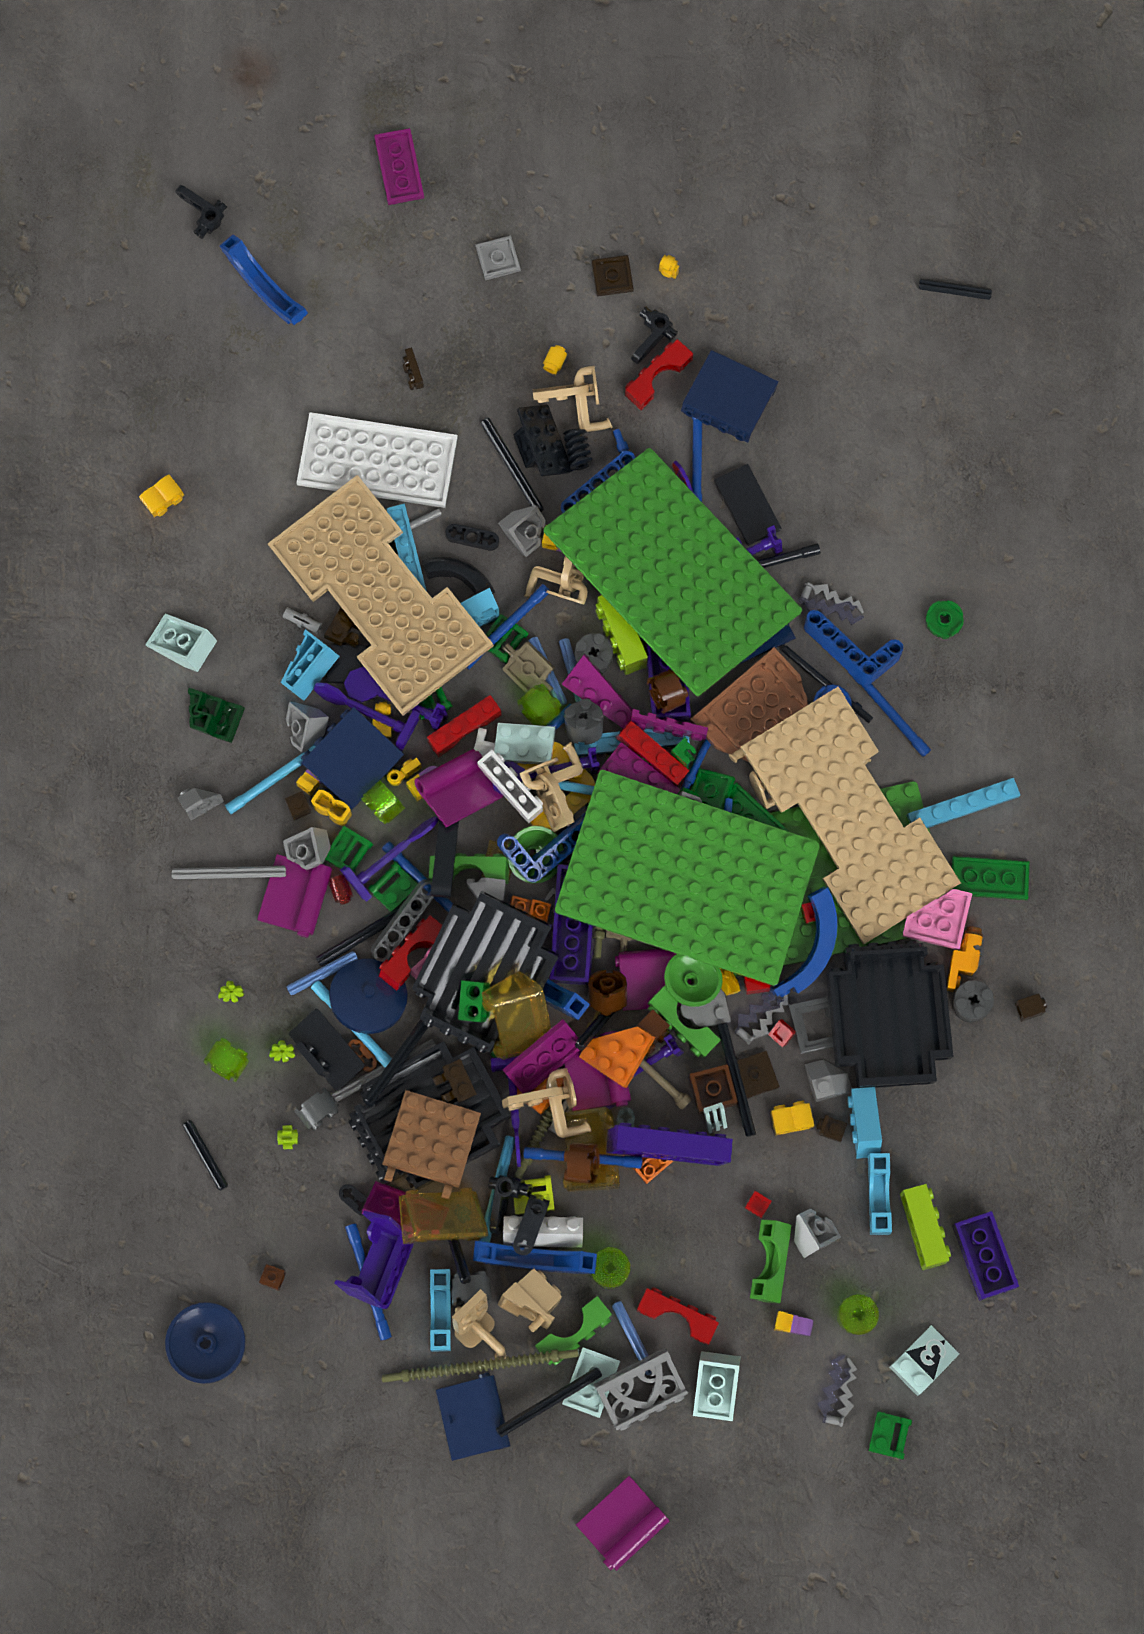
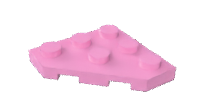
M952 889L920 910L910 914L906 918L902 936L959 950L972 893Z

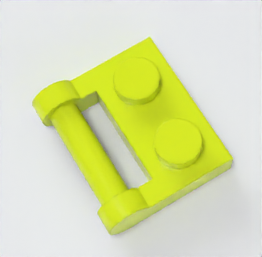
M546 1175L545 1178L524 1180L525 1184H531L533 1187L546 1185V1191L532 1192V1195H542L546 1200L550 1201L547 1211L555 1210L550 1175ZM529 1197L514 1198L515 1215L524 1214Z

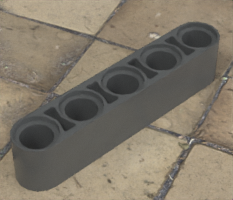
M421 880L374 942L371 947V954L378 961L389 959L393 951L434 897H431V891L427 894H424L422 891L423 887L427 884H430L432 888L430 880ZM414 900H419L420 902L417 909L411 908V903ZM402 916H408V922L405 925H400L399 923ZM395 931L397 937L392 941L388 940V934ZM384 947V955L377 956V949Z

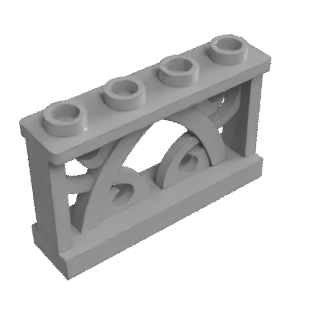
M665 1348L593 1384L616 1430L620 1429L621 1431L629 1428L631 1423L636 1420L643 1421L647 1419L649 1414L654 1411L660 1412L666 1409V1405L671 1402L677 1403L685 1398L684 1396L688 1394ZM666 1361L672 1375H663L661 1363ZM647 1370H650V1371H651V1375H650V1376H654V1375H655V1377H654V1378H646V1377H645V1372H646ZM636 1376L644 1382H654L652 1392L647 1401L627 1397L633 1389V1378ZM670 1379L674 1381L676 1385L675 1390L672 1393H665V1388L670 1386L662 1383V1380ZM624 1382L628 1383V1389L622 1394L621 1392H623L625 1388L622 1389L621 1384ZM608 1390L617 1398L611 1406L604 1394ZM620 1402H623L620 1408L621 1412L624 1409H628V1414L623 1418L615 1414L616 1406ZM634 1407L640 1408L639 1410L634 1412Z

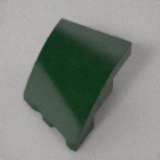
M189 688L190 728L232 743L245 707Z

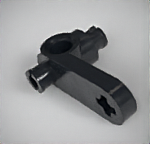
M179 185L175 190L176 194L201 212V217L196 222L198 227L193 232L196 236L203 239L206 233L211 234L213 230L220 227L221 220L224 217L223 211L227 206L223 202L221 203L220 200H217L213 206L185 186ZM209 216H215V219L208 220L207 218Z
M647 306L644 307V310L642 309L639 316L645 319L644 324L650 328L652 334L632 355L631 360L636 364H639L664 336L669 341H672V337L675 338L678 331L672 328L673 323L669 321L666 314L660 313L656 309L651 311ZM661 322L664 326L657 327L655 324Z
M500 1175L498 1178L493 1176L489 1178L488 1182L492 1184H488V1188L495 1189L489 1225L491 1233L498 1235L502 1233L509 1197L520 1199L522 1196L530 1197V1194H532V1191L528 1190H532L533 1186L525 1184L524 1179L517 1178L516 1176ZM507 1182L511 1185L510 1191L506 1187Z
M530 1194L524 1215L513 1243V1248L519 1255H528L534 1247L550 1202L542 1195ZM523 1240H526V1244L529 1245V1247H525L523 1250H521L518 1242H523Z

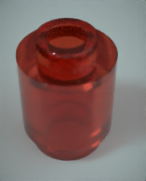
M344 875L331 878L329 880V887L335 903L340 902V905L349 903L354 895L348 880Z

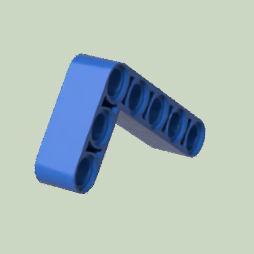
M624 451L561 503L562 514L567 506H573L580 501L579 498L582 494H589L593 491L595 483H603L610 478L608 474L611 470L619 471L626 466L623 464L624 459L630 458L633 460L636 458L635 455L630 451Z
M811 610L806 616L804 630L864 685L874 682L900 660L904 647L899 640H890L868 657L820 611Z
M585 814L581 815L532 858L518 840L510 834L500 835L497 839V845L524 879L532 883L537 882L574 851L577 839H572V833L574 831L580 832ZM507 839H511V845L505 848L504 842ZM563 843L564 849L558 852L557 846ZM522 853L523 859L517 863L516 856ZM549 856V862L543 865V858ZM534 868V875L528 877L527 873L529 869Z

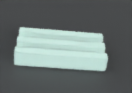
M721 1102L703 1109L709 1134L713 1133L712 1129L719 1131L720 1126H723L724 1129L728 1128L724 1106ZM718 1108L720 1112L721 1121H718V1115L716 1110ZM709 1111L713 1113V1124H711Z

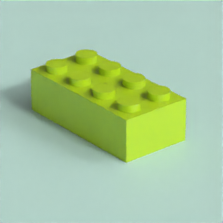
M603 595L599 596L597 604H595L597 608L595 611L598 619L603 620L604 626L602 628L605 636L610 637L613 654H617V665L620 671L623 670L625 675L646 668L648 657L638 633Z
M927 1184L903 1190L900 1197L922 1271L946 1264L949 1261V1257H951L949 1246H945L943 1238H945L944 1229L942 1226L939 1227L937 1221L940 1216L937 1207H933L932 1199H934L932 1189L928 1188Z

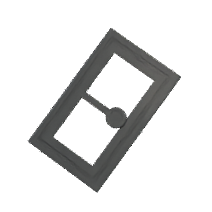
M828 996L789 1005L801 1054L833 1047L832 1037L808 1041L802 1013L826 1008L825 1015L831 1018Z

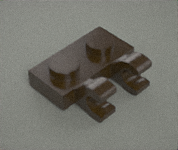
M412 347L405 349L403 369L405 373H408L409 370L411 371L408 374L410 390H414V387L416 389L424 388Z
M340 607L324 634V638L340 646L345 642L352 647H356L360 636L349 632L352 627L358 631L360 630L342 607Z
M461 1059L443 1066L444 1073L432 1078L435 1085L448 1080L452 1087V1091L440 1096L443 1102L447 1103L457 1098L458 1103L477 1095Z

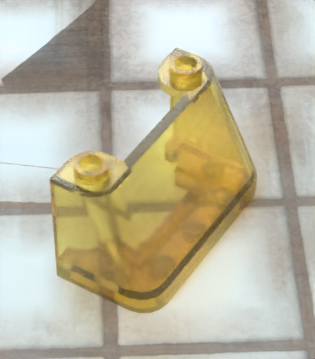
M518 971L482 992L483 1007L486 1011L494 1014L500 1041L495 1042L493 1048L497 1058L505 1060L521 1055L551 1029L546 1000L541 986L522 972Z
M602 1107L564 1112L567 1128L582 1125L585 1121L591 1128V1132L565 1137L566 1150H569V1146L573 1142L597 1144L596 1148H599L600 1154L617 1156V1154L606 1153L608 1130L614 1127L613 1113L610 1109ZM600 1164L599 1169H596L594 1174L598 1175L595 1184L565 1181L563 1177L564 1188L568 1192L619 1189V1167L617 1165Z
M462 1188L460 1192H451L449 1199L441 1197L443 1192L418 1193L417 1190L405 1191L406 1195L399 1196L403 1244H413L414 1241L427 1242L454 1239L476 1241L488 1237V1228L476 1191H472V1188Z

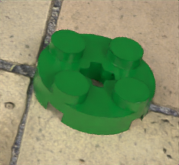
M949 600L933 603L929 607L925 619L928 630L933 635L942 639H948L958 634L964 622L963 611L960 606ZM947 615L949 623H942L940 616L945 617Z

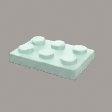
M498 723L494 753H499L505 762L541 764L552 760L555 727Z
M583 1347L570 1383L594 1368H599L602 1377L564 1399L562 1405L600 1418L604 1405L593 1384L616 1373L620 1361ZM609 1390L604 1393L606 1398L609 1394Z

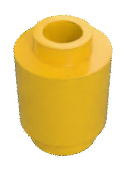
M559 345L551 346L543 362V369L551 374H557L567 357L565 349Z

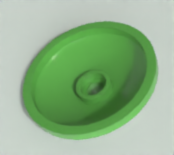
M529 826L518 831L513 837L518 840L528 854L530 850L534 849L535 855L557 835L552 830L543 826ZM562 843L557 846L558 852L563 850ZM522 853L516 856V862H521L523 859ZM549 856L543 858V865L549 862ZM508 860L509 868L516 877L522 881L532 883L524 879ZM558 865L534 883H542L552 878L557 873ZM529 869L527 873L528 877L534 875L535 869Z
M676 954L666 966L664 981L668 992L676 1001L686 1006L699 1007L710 1003L718 995L722 986V973L719 967ZM687 980H692L693 985L688 984Z

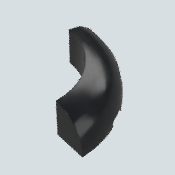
M434 557L422 560L428 579L454 577L463 581L475 595L490 588L492 594L495 593L493 586L485 575L465 561L451 557Z

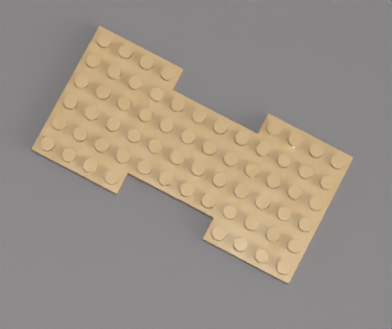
M356 475L270 541L268 545L313 602L329 591L371 644L370 647L357 656L358 660L402 716H404L494 645L448 587L431 598L389 545L403 531L360 477Z
M836 687L740 747L780 812L782 813L798 803L838 869L822 879L862 944H866L961 883L921 818L903 827L863 763L879 751L839 687Z

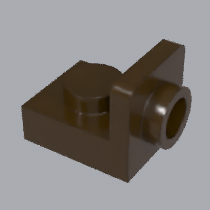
M826 1114L824 1119L820 1118L817 1129L820 1130L818 1135L841 1143L847 1123L833 1119Z

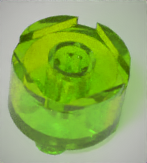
M542 683L533 686L517 700L518 706L522 705L524 709L521 712L533 725L547 726L560 714L559 708L561 703L557 698H552L548 693L547 687Z
M381 780L363 794L364 797L361 799L372 811L376 810L374 814L384 824L390 823L406 808Z
M221 1038L220 1041L214 1043L203 1062L206 1066L208 1063L211 1064V1070L224 1079L230 1080V1078H233V1082H237L248 1065L249 1060L247 1052L240 1048L236 1050L228 1040Z
M608 1247L596 1253L595 1274H591L594 1282L604 1289H616L622 1286L630 1274L628 1257L617 1248ZM609 1264H613V1268H616L612 1273H608V1270L605 1269Z
M861 1294L845 1298L837 1310L838 1324L844 1331L852 1335H862L870 1332L877 1325L879 1319L876 1303L870 1297ZM856 1309L862 1313V1316L859 1318L860 1320L853 1316L856 1313Z

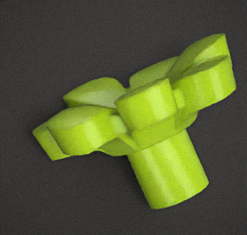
M227 981L226 986L220 988L218 998H223L224 1002H228L230 999L233 1003L238 1002V997H243L244 995L243 989L240 985L235 986L233 981Z
M280 1040L278 1044L272 1045L269 1056L271 1058L274 1057V1061H280L282 1058L283 1062H288L289 1057H295L294 1047L292 1044L286 1045L285 1041Z

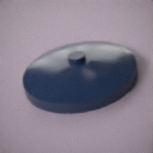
M376 959L355 960L342 967L332 980L329 992L331 1009L339 1022L350 1030L363 1034L383 1032L394 1026L405 1011L408 997L406 984L404 982L396 991L379 977L381 971L379 967L383 961Z
M198 1303L182 1310L169 1325L165 1339L166 1354L174 1370L187 1380L201 1384L218 1382L232 1374L241 1363L246 1347L244 1329L238 1318L227 1308L214 1303Z

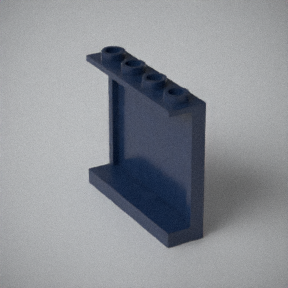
M711 350L683 401L681 412L688 417L700 420L705 425L717 428L722 433H728L737 440L748 443L770 398L776 392L779 381Z
M354 707L351 710L347 708L340 716L342 720L338 724L334 722L327 729L329 732L325 738L321 736L314 743L316 747L311 752L307 750L302 755L301 759L303 761L300 763L339 800L346 803L351 811L404 755Z

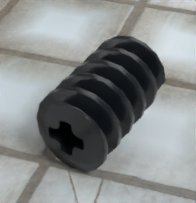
M570 429L563 433L565 435L564 441L567 442L565 446L568 449L567 455L570 456L568 461L571 463V470L586 469L589 467L588 463L593 460L591 457H586L591 454V451L585 450L590 446L588 443H584L588 440L587 436H582L587 432L585 429Z

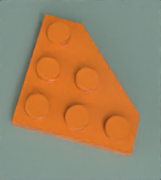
M637 1026L592 1039L585 1049L582 1050L579 1058L622 1087L627 1088L656 1037Z

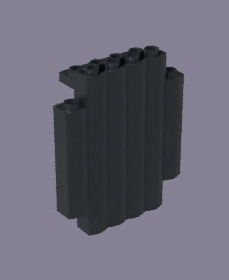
M483 891L480 892L472 911L453 903L412 987L416 995L422 998L429 997L419 1019L423 1020L422 1023L426 1026L440 1028L439 1031L447 1036L452 1034L458 1037L457 1040L467 1045L470 1043L474 1045L475 1049L482 1053L486 1051L490 1053L500 1032L503 1033L502 1036L510 1041H513V1039L518 1041L559 957V954L542 946L552 925ZM461 981L490 982L492 994L488 1000L490 1015L487 1018V1022L458 1020ZM476 986L474 988V994L478 997L480 994V990ZM474 1006L472 1009V1013L474 1016H477L478 1009L476 1006Z
M916 940L906 941L905 944L887 942L886 945L869 943L863 947H860L859 944L848 945L843 950L845 971L842 968H834L826 975L835 1067L855 1066L857 1088L934 1084L937 1082L935 1061L950 1060L954 1057L944 965H938V962L926 963L925 966L924 958L928 955L927 947H923V943H917Z
M444 1041L404 1062L372 1106H362L360 1103L354 1107L355 1111L349 1114L351 1120L348 1122L353 1131L358 1130L360 1137L357 1139L362 1148L367 1147L369 1154L366 1156L371 1165L376 1164L378 1171L375 1173L380 1182L385 1181L386 1185L408 1174L406 1180L410 1188L415 1187L416 1191L434 1182V1180L398 1169L395 1170L392 1182L386 1181L384 1178L388 1166L383 1165V1161L405 1090L442 1101L440 1096L452 1091V1087L448 1080L435 1085L432 1078L444 1073L443 1066L458 1059H461L477 1095L458 1103L457 1098L447 1103L481 1113L466 1164L500 1146L491 1128L510 1119L511 1115L507 1108H503L502 1098L474 1047L453 1058ZM378 1077L361 1085L363 1091L360 1094L363 1098Z

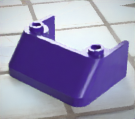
M363 1211V1215L371 1221L367 1228L368 1239L372 1242L359 1277L351 1276L346 1282L336 1280L335 1284L349 1296L377 1308L387 1309L412 1251L414 1241L413 1237L390 1216Z

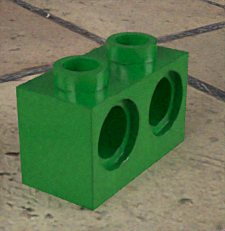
M461 981L458 1020L487 1022V1018L490 1015L488 1000L492 994L490 982ZM476 986L480 990V994L478 997L474 994V988ZM474 1006L478 1009L477 1016H474L472 1013Z

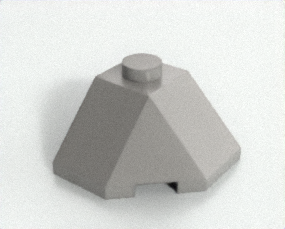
M535 505L512 511L498 524L507 538L524 557H527L540 546L542 540L540 535L546 520Z
M289 702L286 722L287 726H291L293 736L290 739L292 745L301 753H305L325 734L328 716L317 708Z
M188 788L177 797L191 821L224 802L221 794L197 788L191 790Z
M311 827L283 841L287 859L297 863L305 870H310L322 864L331 848L327 830Z
M481 878L479 882H475V879H467V887L476 899L480 892L483 891L504 901L505 880Z
M824 1059L805 1064L815 1102L851 1093L852 1087L848 1073Z
M808 1209L797 1215L794 1242L803 1258L816 1253L841 1238L832 1220L827 1217L821 1218L817 1216L816 1211Z

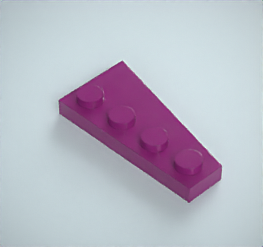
M584 653L562 682V685L581 699H590L591 702L601 708L603 715L621 728H624L631 720L633 709L615 691L612 684L603 677L600 670L591 663L589 657Z
M637 709L632 711L631 721L642 730L647 728L653 729V732L659 734L669 732L675 737H683L684 735L690 736L692 740L696 741L706 740L708 727L688 722L678 724V721L667 717L661 720L653 713L641 715Z

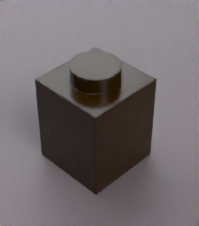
M303 791L285 798L294 821L311 813Z
M1040 994L1017 1000L1015 1003L1021 1022L1043 1015L1047 1008L1045 999L1041 998Z

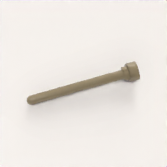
M643 1059L640 1067L674 1097L676 1106L681 1110L685 1108L692 1098L687 1093L676 1090Z

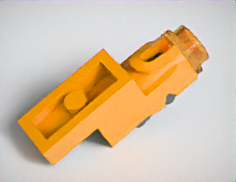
M967 927L959 950L961 951L954 950L952 952L946 984L947 991L954 992L955 988L959 987L961 976H958V974L972 976L978 967L984 964V939L981 928Z

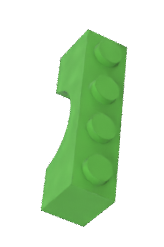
M457 853L455 855L453 879L462 870L473 868L483 872L485 878L505 880L506 884H508L509 865L507 857H504L503 854H493V857H485V854L467 856L466 854ZM430 856L429 879L431 881L433 878L435 856Z
M663 986L647 1002L649 1005L648 1010L650 1012L654 1010L670 1025L669 1030L673 1029L677 1033L676 1037L682 1043L687 1042L691 1046L690 1051L695 1056L705 1057L721 1039L708 1027L690 1029L684 1026L677 1016L676 1008L678 1001L670 995L666 986Z
M761 1220L759 1240L764 1245L766 1251V1264L763 1272L752 1280L750 1299L767 1303L781 1302L791 1232L790 1224L776 1220Z
M596 1296L582 1308L583 1324L576 1334L561 1338L550 1333L536 1344L535 1348L539 1353L542 1351L543 1354L546 1351L551 1353V1350L566 1351L578 1349L580 1341L584 1338L586 1341L596 1334L594 1332L595 1329L599 1326L604 1328L611 1322L609 1319L612 1316L611 1312L599 1297ZM560 1359L559 1362H552L551 1360L548 1364L549 1366L552 1364L556 1366L564 1359Z

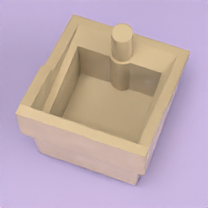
M533 1269L518 1283L515 1282L502 1294L498 1306L517 1317L521 1315L532 1321L528 1328L535 1332L540 1326L545 1329L551 1326L555 1317L550 1313L558 1305L562 1296L558 1287L554 1284L551 1286L546 1281L547 1277L544 1273Z

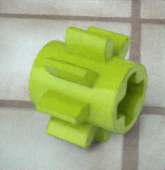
M283 1125V1130L277 1131L278 1145H283L284 1149H293V1144H298V1130H293L292 1125Z

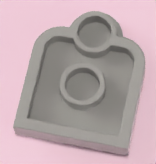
M720 989L714 1000L704 1006L690 1007L681 1004L680 1007L683 1017L690 1019L692 1025L697 1028L731 1022L725 994L722 989Z

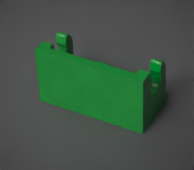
M684 737L672 749L671 755L689 770V763H694V757L688 750L693 754H696V750L687 742L688 739Z

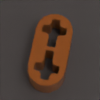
M351 1040L348 1043L350 1047L353 1044L355 1046L360 1045L359 1050L362 1054L359 1058L363 1062L362 1058L364 1056L367 1060H373L371 1068L366 1066L362 1070L368 1073L376 1069L377 1060L360 1040Z

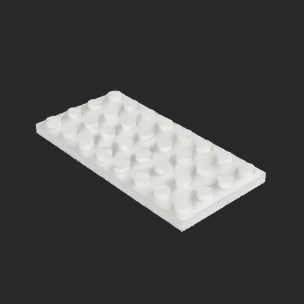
M310 412L297 485L337 491L358 475L377 498L445 508L458 435Z

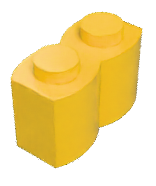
M167 475L154 486L144 491L139 498L153 517H160L167 512L169 506L179 504L183 499L184 493L173 478Z
M318 790L311 800L313 808L318 813L329 816L337 825L345 826L352 816L349 806L340 800H334L333 796L327 791Z
M804 1101L794 1102L792 1107L778 1105L770 1112L775 1136L814 1127L810 1103L805 1104Z

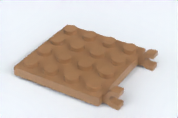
M405 1090L383 1161V1165L388 1166L384 1180L392 1182L396 1169L444 1183L445 1186L441 1197L449 1199L453 1186L459 1188L481 1113Z

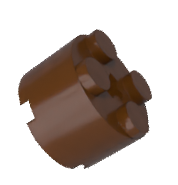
M671 669L647 679V685L651 684L652 687L649 690L650 696L657 709H663L661 712L663 714L684 705L686 702L685 698L689 696L686 687L681 685L680 678Z
M601 970L592 974L588 983V1002L590 1006L605 1016L626 1007V977L614 970L613 973H606V970Z
M576 1142L570 1144L569 1150H565L564 1162H567V1169H565L564 1173L565 1181L595 1184L598 1175L594 1174L596 1169L600 1167V1150L596 1148L597 1144Z

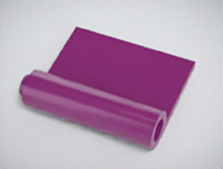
M474 749L414 780L415 787L446 827L503 798V795L493 789L492 782L478 767L477 762L483 757L479 751Z
M277 854L273 866H285L286 876L269 878L257 921L298 932L297 935L308 938L309 935L314 934L333 869L320 864L310 870H305L297 863L288 860L287 857Z
M662 948L618 952V956H615V967H619L620 973L627 980V1006L623 1007V1011L648 1009L649 1005L647 1002L663 986H666L664 981L665 969L668 962L677 953Z
M619 1031L605 1032L594 1038L602 1037ZM579 1050L564 1063L573 1082L577 1105L572 1108L573 1112L610 1105L624 1107L631 1101L629 1085L627 1088L622 1087L579 1058L582 1051Z
M628 1476L586 1514L576 1526L605 1558L603 1563L611 1571L614 1568L617 1571L670 1521L635 1481Z

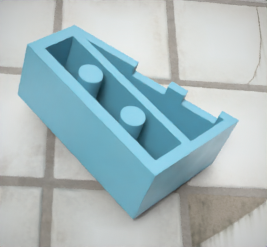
M490 588L461 602V605L479 627L493 622L499 617V607Z
M306 629L303 633L305 637L301 645H298L296 648L297 654L293 662L290 661L281 681L284 686L303 701L312 692L316 682H320L339 658L338 654Z
M875 1087L851 1089V1096H848V1108H852L850 1124L854 1129L852 1139L853 1143H855L856 1159L868 1158L870 1153H880L882 1145Z

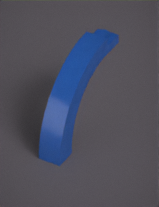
M233 234L219 246L246 283L282 320L288 324L292 323L295 325L308 314L303 306L291 299L267 275L241 239Z
M823 886L807 896L812 905L816 920L814 943L802 966L788 978L770 987L775 996L780 995V997H783L791 992V988L795 993H800L821 974L832 955L837 937V913L828 887Z
M547 979L539 996V999L577 1020L580 1019L590 1005L577 993L569 991Z
M475 1241L473 1261L489 1265L575 1274H595L597 1254L583 1251L532 1249L528 1255H519L515 1252L513 1246Z

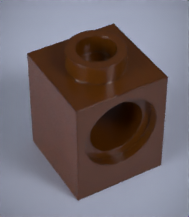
M266 1264L259 1283L280 1291L286 1272Z

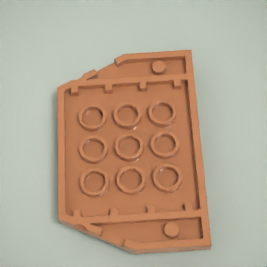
M774 647L692 717L690 722L708 727L706 739L717 750L732 754L741 749V746L808 705L801 676ZM746 756L740 758L749 762Z

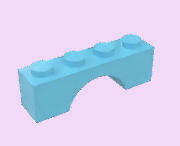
M870 1153L868 1155L870 1235H890L892 1233L889 1200L890 1153Z
M450 1269L430 1270L431 1352L451 1351Z

